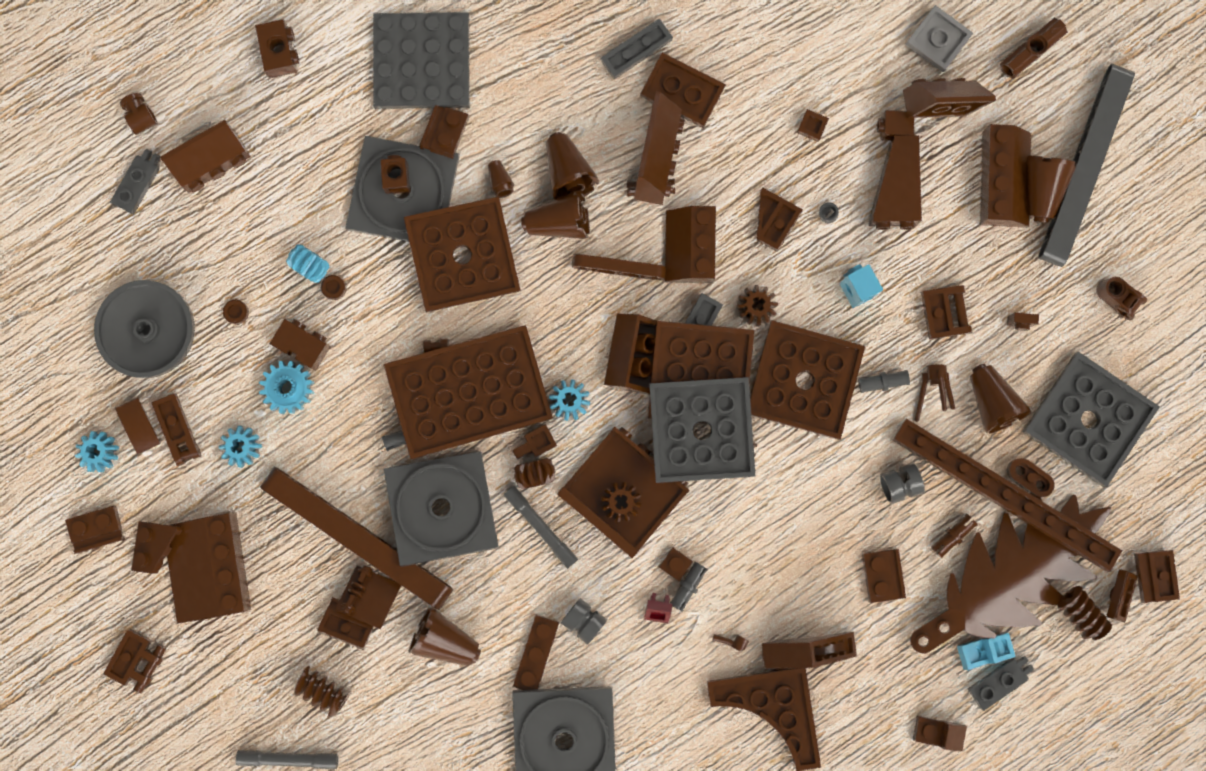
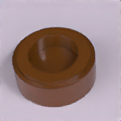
M327 276L321 283L323 295L330 300L341 299L346 293V283L339 276Z
M230 300L223 308V316L232 324H242L249 316V309L240 300Z

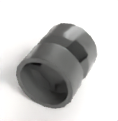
M913 463L900 467L899 472L891 470L880 474L881 486L890 504L905 500L906 495L912 498L925 492L921 474Z
M580 598L561 621V624L571 632L576 630L577 637L588 645L604 626L607 619L598 611L591 612V606Z

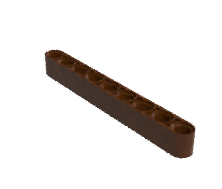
M274 466L261 484L260 488L435 609L440 610L454 590L450 585L419 564L400 567L396 548L281 469Z

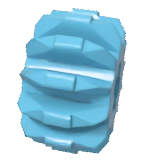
M297 244L290 251L286 260L289 267L314 283H319L325 277L330 267L326 260L301 244Z
M572 379L570 381V387H567L566 382L563 380L561 381L562 390L557 386L553 387L558 396L549 395L550 400L557 401L551 404L550 408L556 409L560 407L555 415L559 417L565 412V421L569 420V413H573L574 419L578 420L576 411L579 410L583 415L587 413L581 405L590 406V401L582 400V398L588 397L590 394L588 391L580 393L584 388L582 383L575 389V380ZM568 394H571V397L575 396L577 398L573 401L574 405L570 407L568 403L566 405L563 403Z
M237 426L236 432L232 428L228 429L230 437L221 436V439L226 442L225 445H219V449L226 450L221 455V458H229L228 465L233 466L237 463L239 468H243L245 462L248 465L253 464L251 456L255 458L260 457V454L255 452V449L262 448V444L255 443L260 436L258 434L252 435L253 429L247 428L244 431L243 426ZM238 442L245 444L242 446L243 451H237L239 447Z
M91 431L89 437H81L83 445H75L77 449H81L80 453L75 454V457L82 458L79 465L81 467L87 466L88 472L97 470L102 473L105 471V467H113L111 459L118 460L119 458L117 455H114V451L119 450V446L112 445L115 438H107L106 432L101 431L98 434L95 431ZM96 448L100 451L99 456L98 454L94 453V450Z

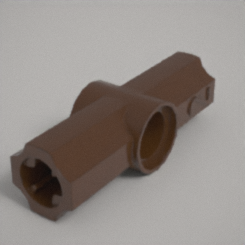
M1054 17L1000 63L1002 72L1007 77L1016 78L1068 33L1066 25L1061 19L1059 20ZM1030 45H1034L1038 52L1031 50Z

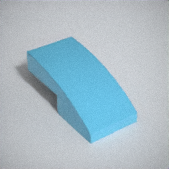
M1009 633L998 634L996 638H982L957 646L963 670H971L989 663L995 664L1016 657Z

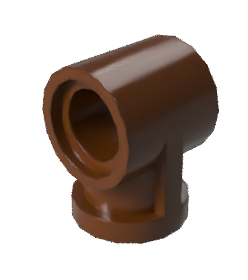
M141 93L129 94L120 101L121 108L126 110V113L123 114L124 118L135 135L158 124L148 104L143 103L144 97Z

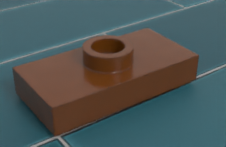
M1119 569L1115 586L1110 591L1111 601L1106 617L1123 623L1126 622L1138 578L1137 575Z

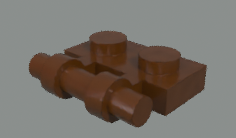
M127 629L103 674L124 686L128 685L132 678L137 681L133 690L142 693L146 685H150L153 679L152 674L157 665H161L164 659L162 656L167 648L158 644L154 652L148 650L152 642L151 639L132 629ZM142 658L148 661L143 672L137 670Z

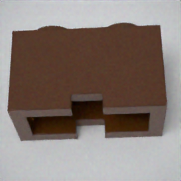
M284 319L269 344L289 356H292L293 353L297 354L294 358L295 360L316 371L331 347L325 343L327 338L316 331L312 335L304 331L306 326L295 319L292 322Z

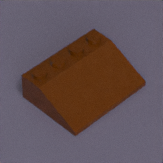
M226 513L170 524L183 527L181 534H176L170 546L173 548L167 556L177 624L250 611L251 603L237 513Z

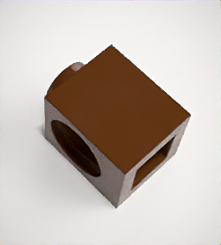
M886 110L877 121V132L880 133V140L891 141L895 135H914V118H907L906 111Z
M400 155L387 156V159H382V188L385 193L410 192L407 160ZM392 170H401V174L399 177H389L390 172Z

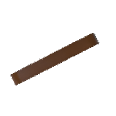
M574 254L572 268L578 270L660 281L665 280L667 268L657 264L583 254Z

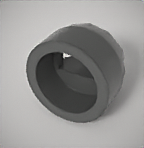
M831 202L824 203L819 209L820 219L827 224L835 222L839 216L838 207ZM831 210L834 211L829 218H825Z

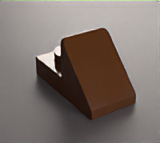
M917 715L913 740L939 746L944 750L963 751L967 726Z

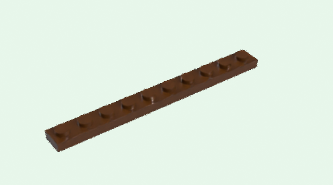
M907 418L892 440L1106 572L1112 571L1123 551Z

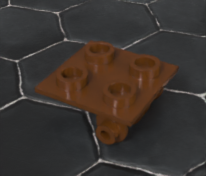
M357 565L335 610L381 630L401 585L372 572V569L368 566L363 565V567Z

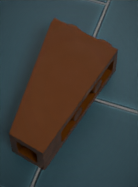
M895 135L890 141L869 218V226H876L877 230L890 229V226H900L902 230L914 229L922 221L919 135Z

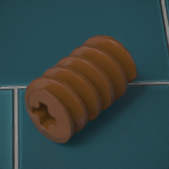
M1081 585L1071 588L1063 595L1057 607L1065 609L1063 612L1064 616L1070 617L1069 621L1071 624H1076L1075 629L1077 632H1082L1081 636L1083 639L1092 638L1093 640H1100L1104 638L1112 629L1111 622L1101 613L1099 607L1089 598L1086 591L1082 590Z
M307 666L295 685L294 695L300 696L304 692L303 700L305 702L312 698L311 705L313 707L321 703L320 711L324 712L329 708L328 716L333 717L343 708L351 691L343 696V686L335 691V681L326 685L327 676L318 680L319 672L316 670L310 675V666Z

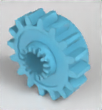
M279 361V368L270 365L272 372L270 374L263 372V375L267 378L266 381H259V384L265 386V389L259 391V394L267 396L263 403H272L270 406L272 411L277 410L279 407L280 414H285L286 409H288L290 414H295V408L304 410L303 404L311 402L308 398L309 394H314V391L310 390V386L314 384V381L308 380L311 373L308 371L302 372L304 366L300 364L295 368V362L289 361L287 366L283 361ZM286 382H290L292 384L291 391L284 394L282 387Z

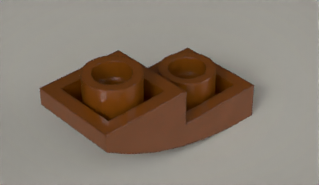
M138 397L115 407L137 455L161 444Z

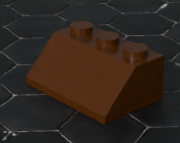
M940 78L932 82H926V79H917L911 82V86L903 90L907 118L967 116L996 101V96L977 81H966L965 78H957L952 81Z
M225 120L160 156L180 186L188 193L201 190L205 183L212 179L222 178L226 171L233 167L238 168L244 165L247 159L251 157L237 132Z
M687 206L666 210L665 267L667 269L665 282H714L716 206Z
M617 313L604 385L620 390L650 394L657 320L639 314Z

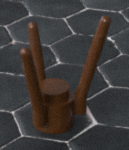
M946 365L927 366V372L922 373V385L916 408L915 422H918L920 419L928 382H930V386H939L942 410L947 411L945 389L950 408L952 410L955 409Z

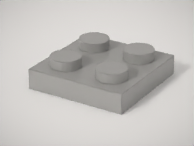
M935 5L905 45L944 73L973 35V32Z

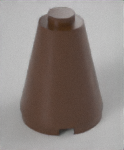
M561 132L550 135L546 141V150L553 198H559L576 190H581L584 197L595 190L593 185L595 183L599 184L598 177L570 137Z
M1028 156L1026 162L1029 216H1034L1033 221L1048 223L1049 219H1054L1075 172L1077 162L1052 157Z
M576 190L525 211L524 217H521L523 230L527 231L529 235L588 238L587 234H590L588 208L585 209L581 203L586 201L583 192Z
M981 364L972 369L973 374L970 375V380L986 433L992 434L1011 426L1012 422L1017 419L1021 421L1031 413L1029 406L992 365L986 366V364Z
M428 608L418 625L420 627L417 634L414 633L411 640L409 653L415 656L469 666L471 663L475 664L481 654V650L478 649L479 643L436 609Z

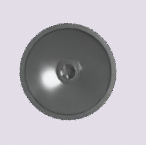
M150 280L129 282L115 289L101 304L94 323L95 342L103 359L118 372L136 378H154L175 369L189 353L195 335L194 317L186 300L171 287Z

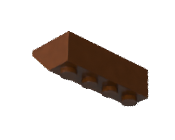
M658 91L655 92L634 200L663 205L664 196H670L672 183L667 181L669 175L674 176L676 161H672L673 154L678 155L680 140H676L677 133L682 134L685 120L680 119L682 109Z
M990 124L982 132L980 225L1029 227L1026 161L1027 157L1031 156V133L1015 125Z

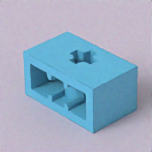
M859 264L849 269L843 275L844 279L839 283L852 308L871 300L883 291L870 264L863 268Z

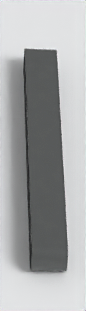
M1112 63L1104 74L1073 161L1077 162L1075 172L1055 218L1051 219L1038 258L1043 261L1063 267L1070 256L1134 80V71Z

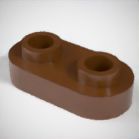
M1024 458L1014 459L1007 467L1009 478L1033 496L1047 497L1053 492L1055 487L1053 478L1029 460ZM1018 466H1020L1023 470L1021 475H1018L1016 473V468ZM1037 481H1041L1043 484L1040 490L1036 487Z

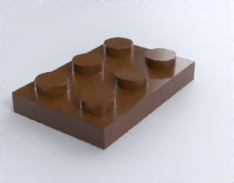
M662 52L640 93V97L653 103L655 92H661L682 109V118L704 129L726 84Z

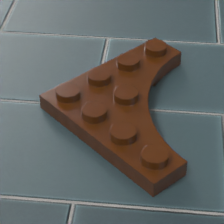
M789 668L707 681L711 707L740 708L758 715L772 725L782 736L790 750L796 771L821 768L806 668Z

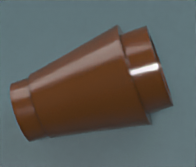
M495 160L490 162L487 166L491 192L496 197L499 196V198L511 195L514 192V183L501 161Z

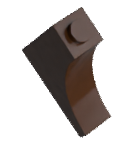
M854 632L810 638L774 640L762 643V656L765 668H816L857 657Z

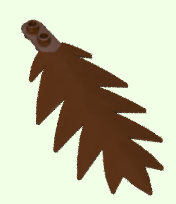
M1072 495L1062 507L1060 513L1096 533L1112 509L1111 507H1105L1080 514L1077 496ZM1004 512L995 551V568L981 534L976 532L963 572L961 593L955 574L951 573L946 594L949 609L915 630L910 638L911 646L919 653H928L963 630L981 638H996L997 635L983 624L1005 627L1040 626L1042 621L1017 599L1031 603L1057 605L1063 595L1044 578L1084 581L1095 580L1097 576L1068 558L1080 555L1028 523L1022 548L1009 514ZM941 624H948V631H940ZM921 637L928 639V643L924 646L918 643Z

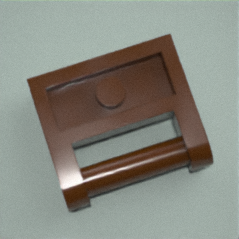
M964 285L921 292L929 340L973 333L967 319L963 293H965ZM949 295L954 296L959 325L956 328L953 326Z

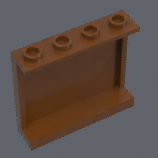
M614 427L557 495L633 559L639 552V549L690 491L686 487L689 483L687 481L656 483L655 461L649 456L651 451L642 443L636 445L631 441L632 435L623 427L619 430ZM626 481V491L634 485L636 488L631 495L641 494V497L634 499V502L642 503V507L633 506L632 509L637 511L638 515L635 517L629 511L627 514L630 517V521L626 522L624 514H621L620 523H617V513H614L608 519L607 515L612 511L611 508L605 511L601 509L602 506L609 505V501H601L600 499L602 496L610 498L611 495L604 491L606 487L615 492L613 482H616L618 489L621 490L622 482ZM619 495L616 496L617 504L615 506L618 509H621V506L623 509L626 508L628 505L625 502L627 497L624 495L621 498Z

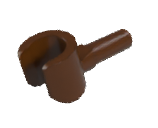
M715 634L713 636V641L727 644L738 651L745 650L749 643L747 639L740 635H737L734 641Z

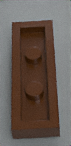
M536 614L513 687L521 690H535L539 688L558 629V621Z

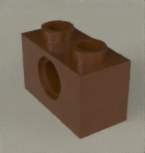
M284 19L255 25L263 67L268 77L275 78L298 73L296 64H300L297 50H293L292 42L295 41L292 27H288ZM278 45H284L282 51L274 52Z

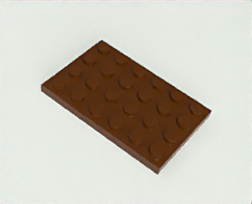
M526 325L383 364L410 460L553 419Z

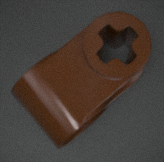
M1120 277L1103 280L1096 289L1098 297L1126 320L1132 321L1137 309L1147 302V298L1141 292L1135 290ZM1109 284L1114 286V295L1109 291Z

